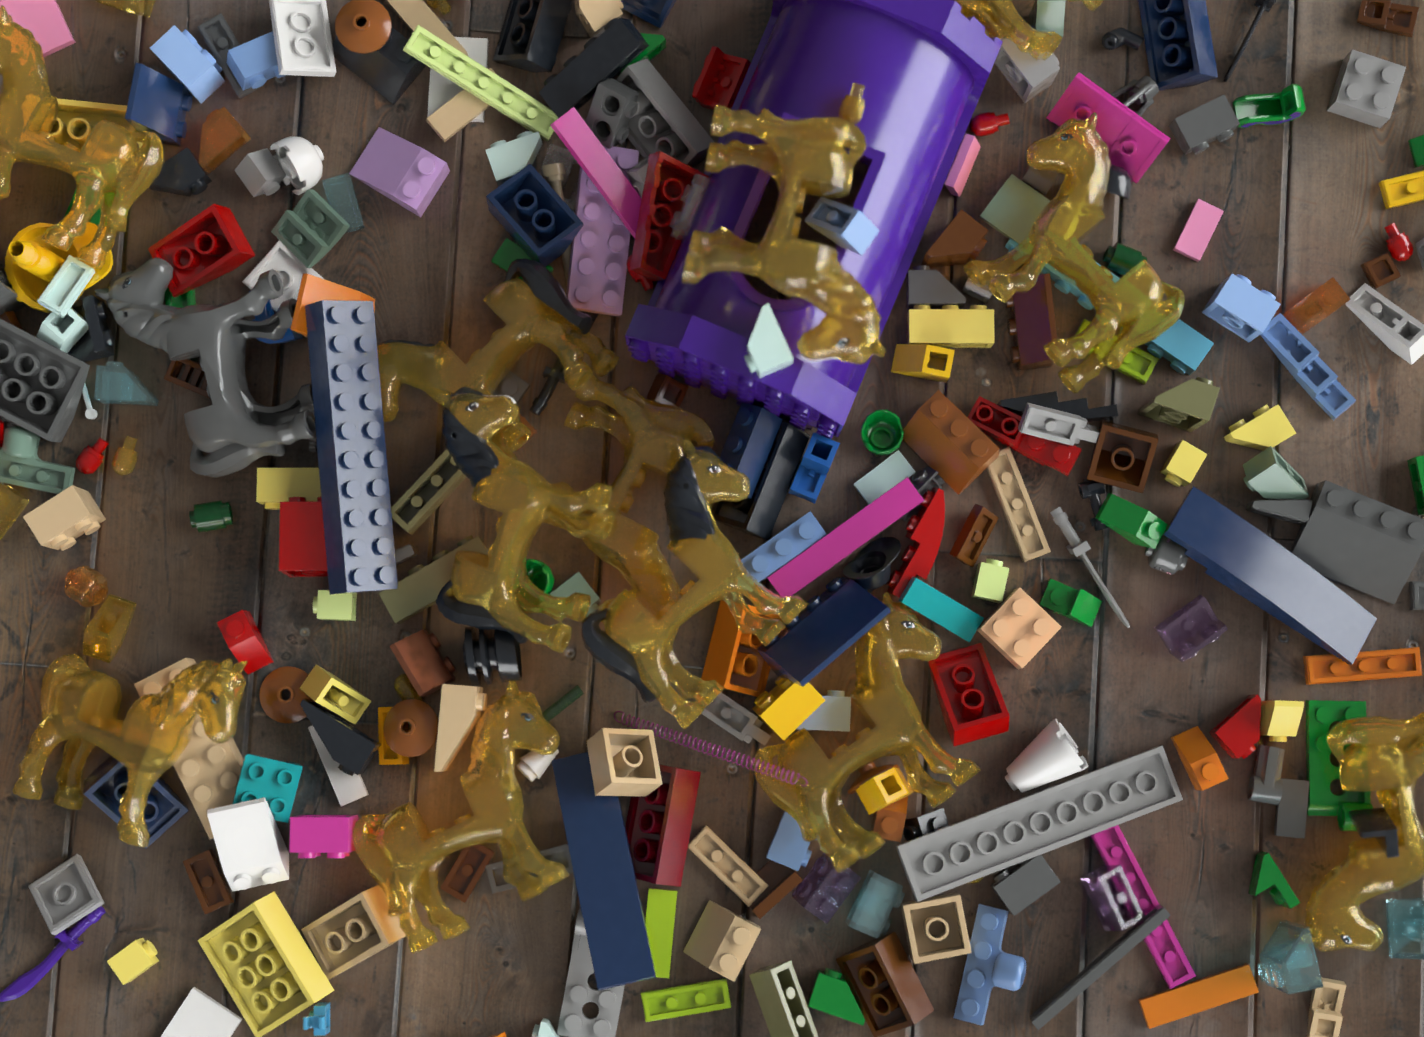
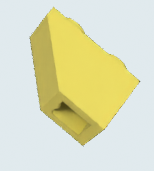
M1266 404L1252 413L1255 418L1246 423L1242 419L1228 427L1231 433L1224 436L1226 442L1264 451L1270 446L1272 448L1296 434L1279 405L1270 409Z

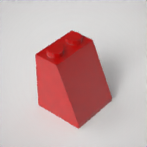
M289 497L288 502H280L279 571L289 577H328L321 497H317V501H306L305 497Z

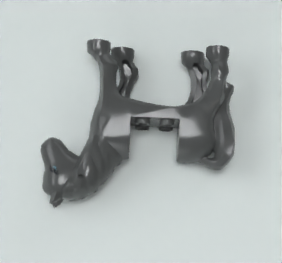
M151 258L134 271L115 275L107 288L94 291L95 295L107 301V305L113 313L116 323L130 337H134L154 348L163 349L169 354V359L172 361L200 357V366L205 372L208 384L206 388L207 394L212 400V405L184 414L188 436L193 442L190 454V470L196 474L213 478L230 475L246 468L263 456L272 455L280 457L285 455L287 450L285 444L291 445L298 440L310 439L316 436L315 417L312 413L314 412L312 382L302 385L295 397L285 404L275 407L257 403L248 389L245 374L247 339L266 338L274 341L283 339L287 329L291 328L297 300L291 298L282 302L277 312L266 320L256 321L243 318L261 314L268 300H274L283 295L282 279L274 269L262 273L249 293L219 305L196 304L181 308L163 305L165 291L173 278V267L161 258Z

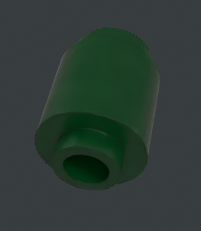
M1116 242L1113 247L1110 245L1107 247L1102 261L1106 262V269L1132 278V276L1139 278L1145 268L1147 257L1142 256V252Z
M222 500L195 504L194 510L189 511L192 528L197 527L199 533L227 528V525L233 524L230 502L223 503Z

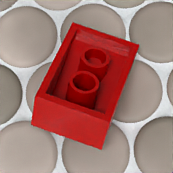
M212 204L148 248L152 258L164 259L173 267V278L168 285L173 297H178L229 273L255 256L231 209L217 204Z
M982 643L927 658L944 722L953 746L1008 732L1010 715Z

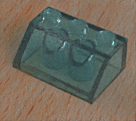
M1288 920L1280 921L1259 955L1261 964H1258V972L1261 980L1288 995L1323 987L1309 927Z

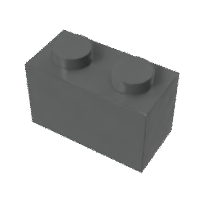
M1225 94L1175 118L1169 125V128L1183 154L1186 155L1193 151L1194 155L1208 149L1210 147L1208 143L1217 139L1221 143L1234 136L1233 131L1240 123Z
M1038 855L1018 863L1010 871L1007 868L993 877L995 882L990 886L1009 913L1015 916L1061 881L1043 856Z

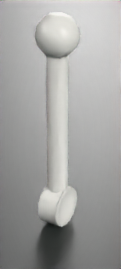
M84 384L82 394L87 408L85 416L90 420H94L98 414L92 408L87 387Z

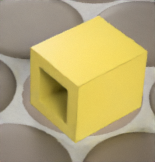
M1181 440L1174 447L1160 472L1166 475L1165 480L1177 487L1183 485L1185 487L1192 482L1207 454L1188 442Z
M140 938L129 944L107 962L124 985L133 981L159 962L156 957L158 953L154 945L149 940L145 941L144 938Z

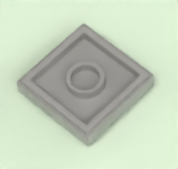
M78 854L28 885L50 933L55 936L105 904L82 857Z

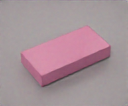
M964 135L944 184L951 195L961 196L981 148L976 137L973 135Z
M1198 199L1173 251L1199 262L1224 211Z

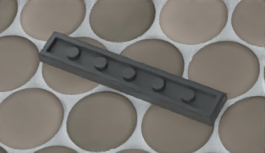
M1161 904L1153 908L1030 1015L1032 1024L1038 1030L1041 1029L1171 915Z

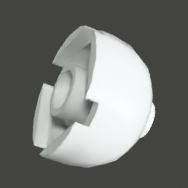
M294 136L281 139L271 145V150L275 149L276 155L273 157L286 174L283 182L286 186L290 182L296 188L292 191L294 194L300 195L318 183L322 177V160H324V156L317 145L313 146L308 140Z

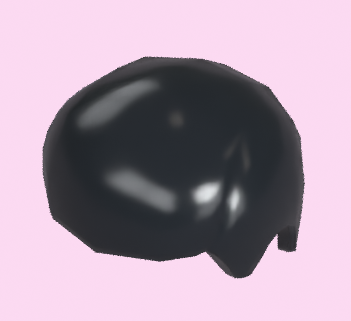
M1104 165L1090 173L1089 182L1093 187L1103 188L1106 192L1121 196L1125 200L1130 199L1132 179L1124 168L1115 165Z

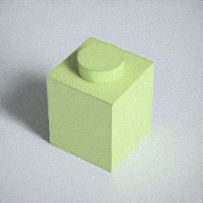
M987 558L986 563L980 562L977 567L971 597L995 603L1002 602L1009 568L1002 567L1003 562Z
M318 590V596L313 598V613L317 614V619L356 621L357 593L330 595L329 590Z

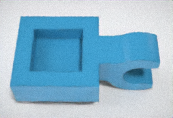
M319 1002L314 1005V1010H310L309 1016L303 1017V1030L314 1028V1036H325L330 1032V1002Z

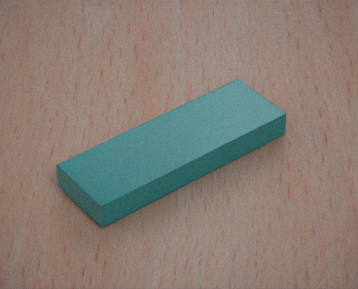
M912 576L898 600L968 642L971 641L984 619L982 616Z

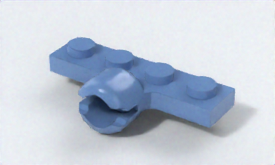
M984 904L978 905L970 941L972 953L967 955L954 1013L955 1019L981 1026L984 1025L993 987L1016 991L1023 984L1026 973V960L1023 957L1005 953L1001 947L1009 912L1007 910Z

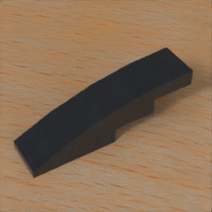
M1057 391L1000 400L997 404L1019 416L1023 415L1027 402L1079 415L1087 419V422L1113 420L1119 416L1117 404L1089 409L1087 398L1058 402Z

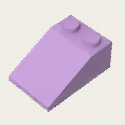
M379 127L349 174L421 217L446 179L450 169L445 161L425 149Z

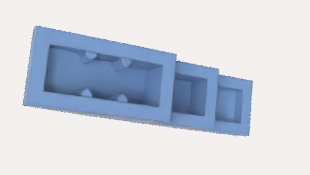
M1281 313L1275 316L1260 335L1296 381L1334 421L1352 406L1356 399L1336 380L1338 376L1318 356L1320 352Z

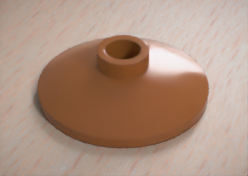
M352 0L340 9L335 20V31L339 41L345 48L354 53L368 54L379 50L385 45L391 34L392 23L390 15L385 7L375 0ZM359 19L367 20L364 26H357Z
M291 666L280 667L269 673L262 682L259 694L264 712L271 719L280 723H295L307 717L300 703L303 699L314 700L303 692L300 687L309 674L300 668ZM285 689L291 692V697L288 700H284L281 696L282 691Z
M407 699L397 703L388 712L384 721V737L388 746L395 753L405 757H417L426 753L437 740L438 716L429 704L421 700ZM410 722L411 730L406 733L404 725Z
M871 762L858 769L861 775L848 789V795L855 793L859 786L871 778L894 767L899 768L898 764L876 767L874 762Z

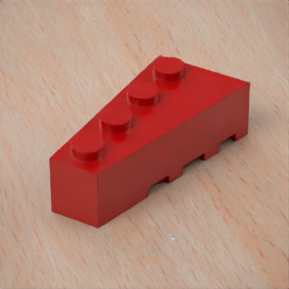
M661 151L649 154L630 270L654 282L666 279L709 178L708 175Z

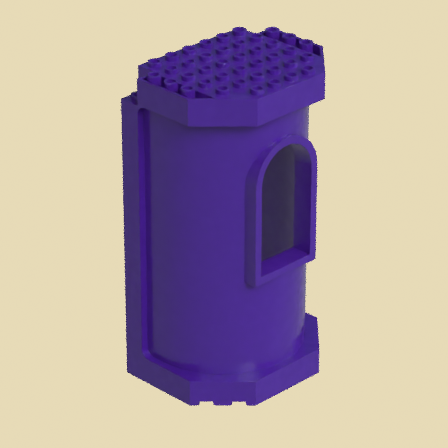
M773 0L769 22L704 174L708 175L709 178L666 279L658 281L648 306L638 304L625 334L628 351L632 353L631 357L647 363L648 359L655 362V366L659 368V373L672 378L675 375L685 379L684 383L700 389L701 385L711 389L710 393L718 398L726 400L728 396L736 399L738 406L741 403L762 407L779 418L789 421V424L803 432L805 428L811 430L814 427L819 435L832 439L833 436L839 438L1003 41L998 37H988L984 33L985 26L975 17L966 18L961 14V5L954 0ZM788 134H792L870 166L853 208L860 210L879 232L862 255L844 249L837 244L822 280L812 291L795 299L777 300L760 294L750 286L742 274L738 256L742 242ZM769 303L794 360L793 364L759 378L756 371L750 372L744 356L748 355L747 345L763 305ZM840 339H851L844 353H834ZM801 354H803L807 359H811V360H817V359H823V358H830V357H839V359H829V360H822V361L812 362V361L806 360Z

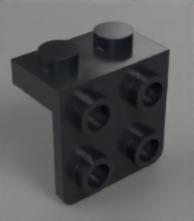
M93 295L81 298L83 305L73 309L87 320L89 329L68 351V354L85 363L115 355L113 349L115 340L111 329H108L106 321L108 312L104 302Z

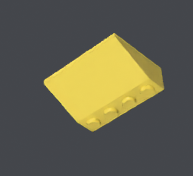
M275 891L252 903L198 940L255 1037H262L334 991Z

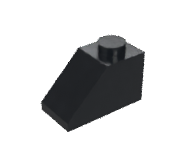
M188 147L140 178L150 190L188 197L192 194L198 195L207 189V184L212 182Z

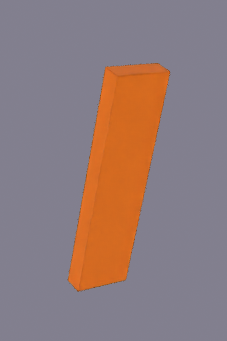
M1419 647L1359 652L1351 666L1333 654L1303 656L1306 685L1422 676Z
M1246 963L1138 999L1146 1025L1150 1029L1259 993L1250 965Z

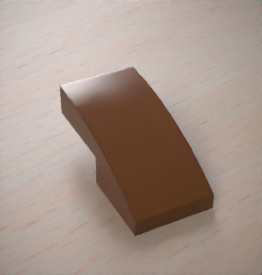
M1362 0L1357 23L1383 32L1413 37L1419 7L1391 3V0Z

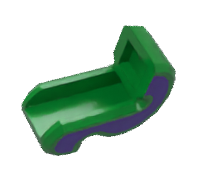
M1291 84L1279 93L1244 95L1232 102L1233 111L1240 123L1238 125L1239 128H1250L1257 124H1282L1299 118L1306 111L1303 90L1297 84Z

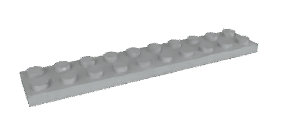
M1162 745L896 845V849L915 901L919 902L1183 800Z

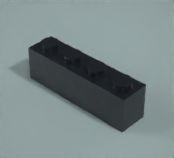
M614 18L609 21L604 27L605 31L598 38L593 37L584 45L585 50L582 53L569 58L563 65L565 68L558 75L555 73L544 81L545 87L539 91V94L558 118L573 107L578 111L595 95L598 83L610 78L613 79L649 46L629 19Z

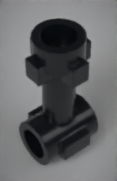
M1087 478L1083 479V482L1078 483V489L1082 499L1089 498L1094 518L1089 520L1091 527L1094 526L1095 531L1109 528L1095 518L1102 506L1100 495L1105 493L1104 483Z

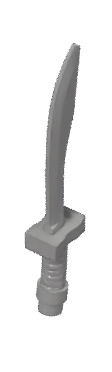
M1061 507L1056 508L1050 513L1054 518L1055 524L1061 528L1069 542V545L1066 546L1069 553L1082 558L1115 614L1129 628V622L1085 553L1091 549L1088 542L1079 538L1068 521L1069 517L1062 511Z

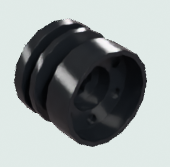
M465 627L463 658L472 686L481 685L482 672L486 685L492 684L493 671L497 670L502 683L522 680L520 644L512 634L506 631L494 630V637H489L487 630L479 629V639H477L474 627Z

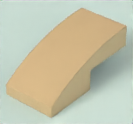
M1315 976L1309 1008L1307 1037H1339L1343 1020L1340 1012L1346 989L1344 981Z

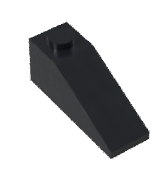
M303 699L300 703L302 709L332 759L339 763L338 768L350 776H353L354 773L357 775L363 774L381 746V743L311 699Z

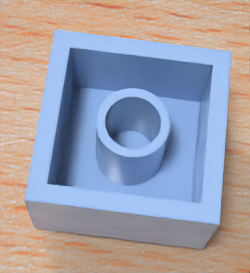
M174 25L150 47L161 63L200 103H203L225 82L220 75L223 69L206 49L203 50L197 43V40L186 29L181 32Z
M1232 273L1219 284L1202 313L1247 342H1251L1264 332L1281 304L1275 301L1276 297L1266 290L1260 291L1253 287L1251 281L1245 276Z

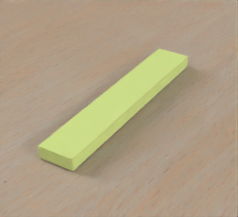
M417 25L403 51L533 133L539 132L540 137L545 141L550 139L554 132L550 125L558 119L552 109Z

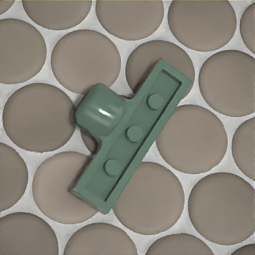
M15 426L5 429L3 445L0 450V482L59 494L73 485L75 467L39 459L37 452L40 436L23 427Z

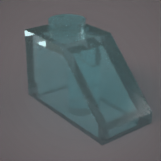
M108 361L106 366L97 365L95 400L106 404L158 406V399L133 371L124 367V363Z

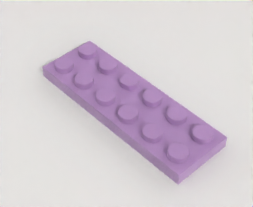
M603 146L632 185L626 172L638 164L639 150L616 146L609 149ZM580 166L575 214L583 222L584 226L572 241L566 296L576 310L619 317L622 315L630 232Z

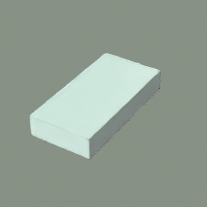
M69 255L37 302L64 318L95 274L94 268Z
M898 450L854 483L853 486L869 505L916 472Z

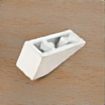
M1364 283L1345 301V305L1390 350L1412 365L1424 354V324L1369 285Z

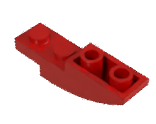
M978 397L968 415V418L986 435L1007 447L1010 446L1012 450L1041 465L1045 464L1067 476L1081 453V448L1075 445L1072 446L1019 432L1018 426L1022 418L1021 416L983 397Z
M933 487L931 491L927 490L922 496L924 501L920 503L922 507L917 516L913 515L906 525L905 529L908 532L905 537L914 541L913 546L909 545L905 549L901 560L904 562L899 571H893L890 580L887 582V585H889L887 592L898 598L902 595L912 576L915 577L916 575L926 580L936 559L945 521L944 491L940 488Z

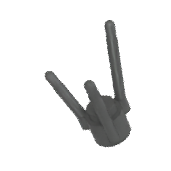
M1143 76L1139 81L1134 79L1128 85L1110 95L1117 98L1130 91V98L1123 104L1127 107L1133 102L1137 105L1142 104L1136 112L1141 117L1146 109L1154 103L1153 97L1158 94L1159 88L1152 78Z

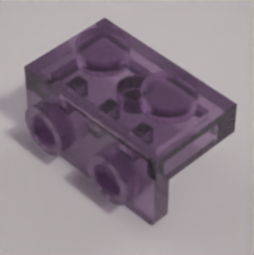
M1202 595L1197 596L1155 627L1169 653L1181 662L1193 658L1199 650L1209 643L1218 640L1221 634L1228 630L1226 625L1218 620L1208 601Z
M825 851L815 861L813 868L804 880L798 884L792 898L827 924L861 877L829 852Z

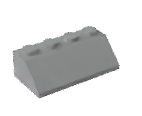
M648 59L628 65L616 79V81L639 92L636 102L638 103V109L629 121L627 127L629 128V134L627 138L639 150L644 159L649 157V154L661 151L693 168L714 148L716 143ZM615 97V103L620 107L619 100Z

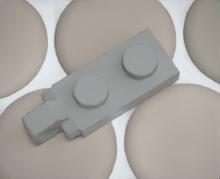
M1028 402L1018 426V430L1021 433L1072 446L1074 443L1079 444L1080 439L1096 443L1100 434L1096 426L1087 424V419L1079 415Z
M711 685L695 708V710L748 744L754 738L766 746L772 737L760 729L763 722L756 715Z

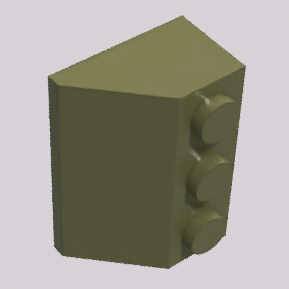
M1196 377V380H1188L1154 397L1138 410L1137 415L1192 432L1210 421L1220 388L1213 386V381Z

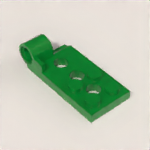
M1306 700V779L1309 781L1307 815L1337 816L1340 831H1357L1349 817V811L1373 808L1371 804V789L1367 788L1366 701ZM1334 721L1341 723L1343 726V733L1338 738L1333 737L1329 732V727ZM1334 750H1339L1343 754V762L1337 767L1333 766L1329 759L1330 754ZM1334 779L1341 780L1344 785L1343 792L1339 795H1334L1330 791V783Z

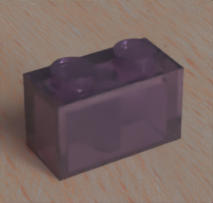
M1104 865L1081 878L1105 931H1124L1145 918L1121 865Z

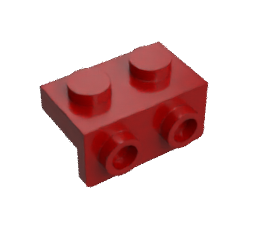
M712 46L709 55L705 58L701 74L694 84L692 97L703 108L729 114L751 64L750 61L745 58L724 54L719 47Z

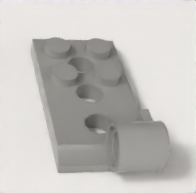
M581 906L579 907L575 926L572 954L557 1035L567 1037H616L625 985L600 991L589 986L588 977L594 973ZM594 1002L599 1007V1014L594 1018L586 1017L583 1013L584 1004Z

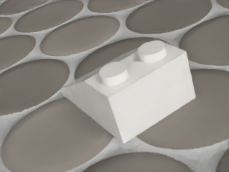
M265 797L207 810L223 872L232 892L289 880V852Z

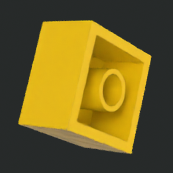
M778 677L775 681L777 685L769 693L764 691L754 701L756 706L752 710L784 741L825 699L809 682L802 687L791 682L789 679Z

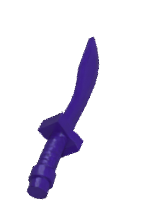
M102 906L98 907L80 919L71 930L65 929L57 934L54 938L61 940L59 944L38 966L19 976L0 993V1002L14 1000L27 993L51 970L68 949L71 951L78 949L84 942L79 941L78 938L90 925L95 924L101 919V916L106 913L105 909Z

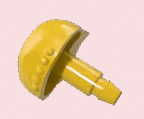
M87 221L59 225L40 222L29 225L19 231L9 244L4 267L9 284L12 285L11 289L18 296L16 298L17 301L24 302L33 309L51 313L52 311L41 306L37 300L67 257L71 255L95 270V274L74 302L75 304L87 288L99 282L111 271L113 255L104 231L96 224Z

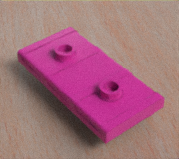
M1080 72L1075 76L1047 116L1049 121L1055 123L1068 134H1073L1075 140L1088 147L1103 158L1104 161L1124 168L1136 184L1171 139Z

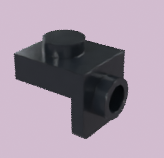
M944 808L905 819L903 829L905 839L910 841L949 826Z

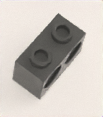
M612 78L598 83L585 121L600 143L609 149L626 140L629 134V128L627 127L630 119L638 109V103L636 102L639 96V92ZM615 97L619 100L620 107L616 105ZM606 122L610 125L611 132L606 128Z

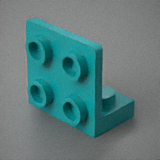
M246 754L232 804L265 797L274 820L288 823L303 766L291 761L283 762Z

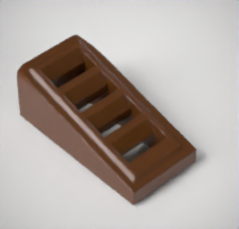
M190 359L171 361L164 377L165 380L209 398L206 389L208 385L206 377L201 388H198L205 373L199 363ZM183 363H185V364H187V365H186V367H185V369H184V372H183V374H182V376H181V378H180V380H179V379H177V377H178L179 372H180V370H181V368H182V366H183ZM196 368L195 373H194V375H193V377H192V380H191V382H190V384H189V383H188L189 378H190V376H191V374H192V372H193V369Z

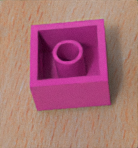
M298 815L290 817L289 853H298V858H316V856H321V853H327V858H345V856H350V852L358 850V815Z

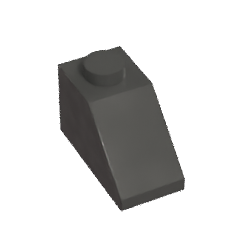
M924 265L914 266L913 270H908L906 274L907 309H914L915 305H930L931 309H939L944 305L964 307L966 297L938 270H930L929 266Z

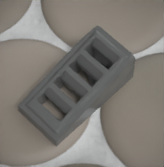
M1308 499L1256 500L1248 503L1246 510L1300 525L1309 520L1313 501Z

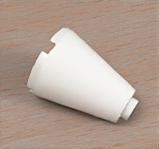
M1055 718L1006 768L1008 775L1005 776V779L1014 791L1019 789L1023 793L1088 768V764L1083 755L1081 757L1078 756V746L1063 725L1058 723Z

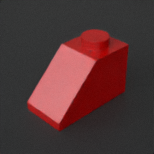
M241 610L217 622L229 649L247 675L274 662L250 611Z
M1253 694L1248 696L1209 732L1231 758L1239 759L1242 757L1245 759L1256 749L1254 744L1260 740L1261 698L1259 695Z

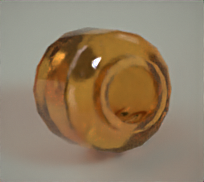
M82 565L67 573L64 590L70 599L81 606L92 607L104 601L108 594V583L101 573L90 566Z

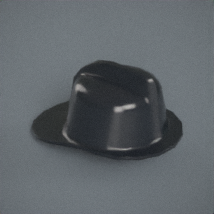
M883 537L870 542L844 567V576L854 580L869 593L873 592L876 588L882 587L890 580L891 563L901 551L899 540L894 537Z

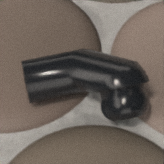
M1120 27L1107 32L1102 37V45L1108 50H1114L1127 45L1138 51L1144 38Z

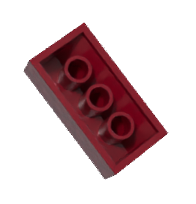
M659 764L662 785L646 797L631 796L626 821V832L636 879L654 884L681 887L701 772Z

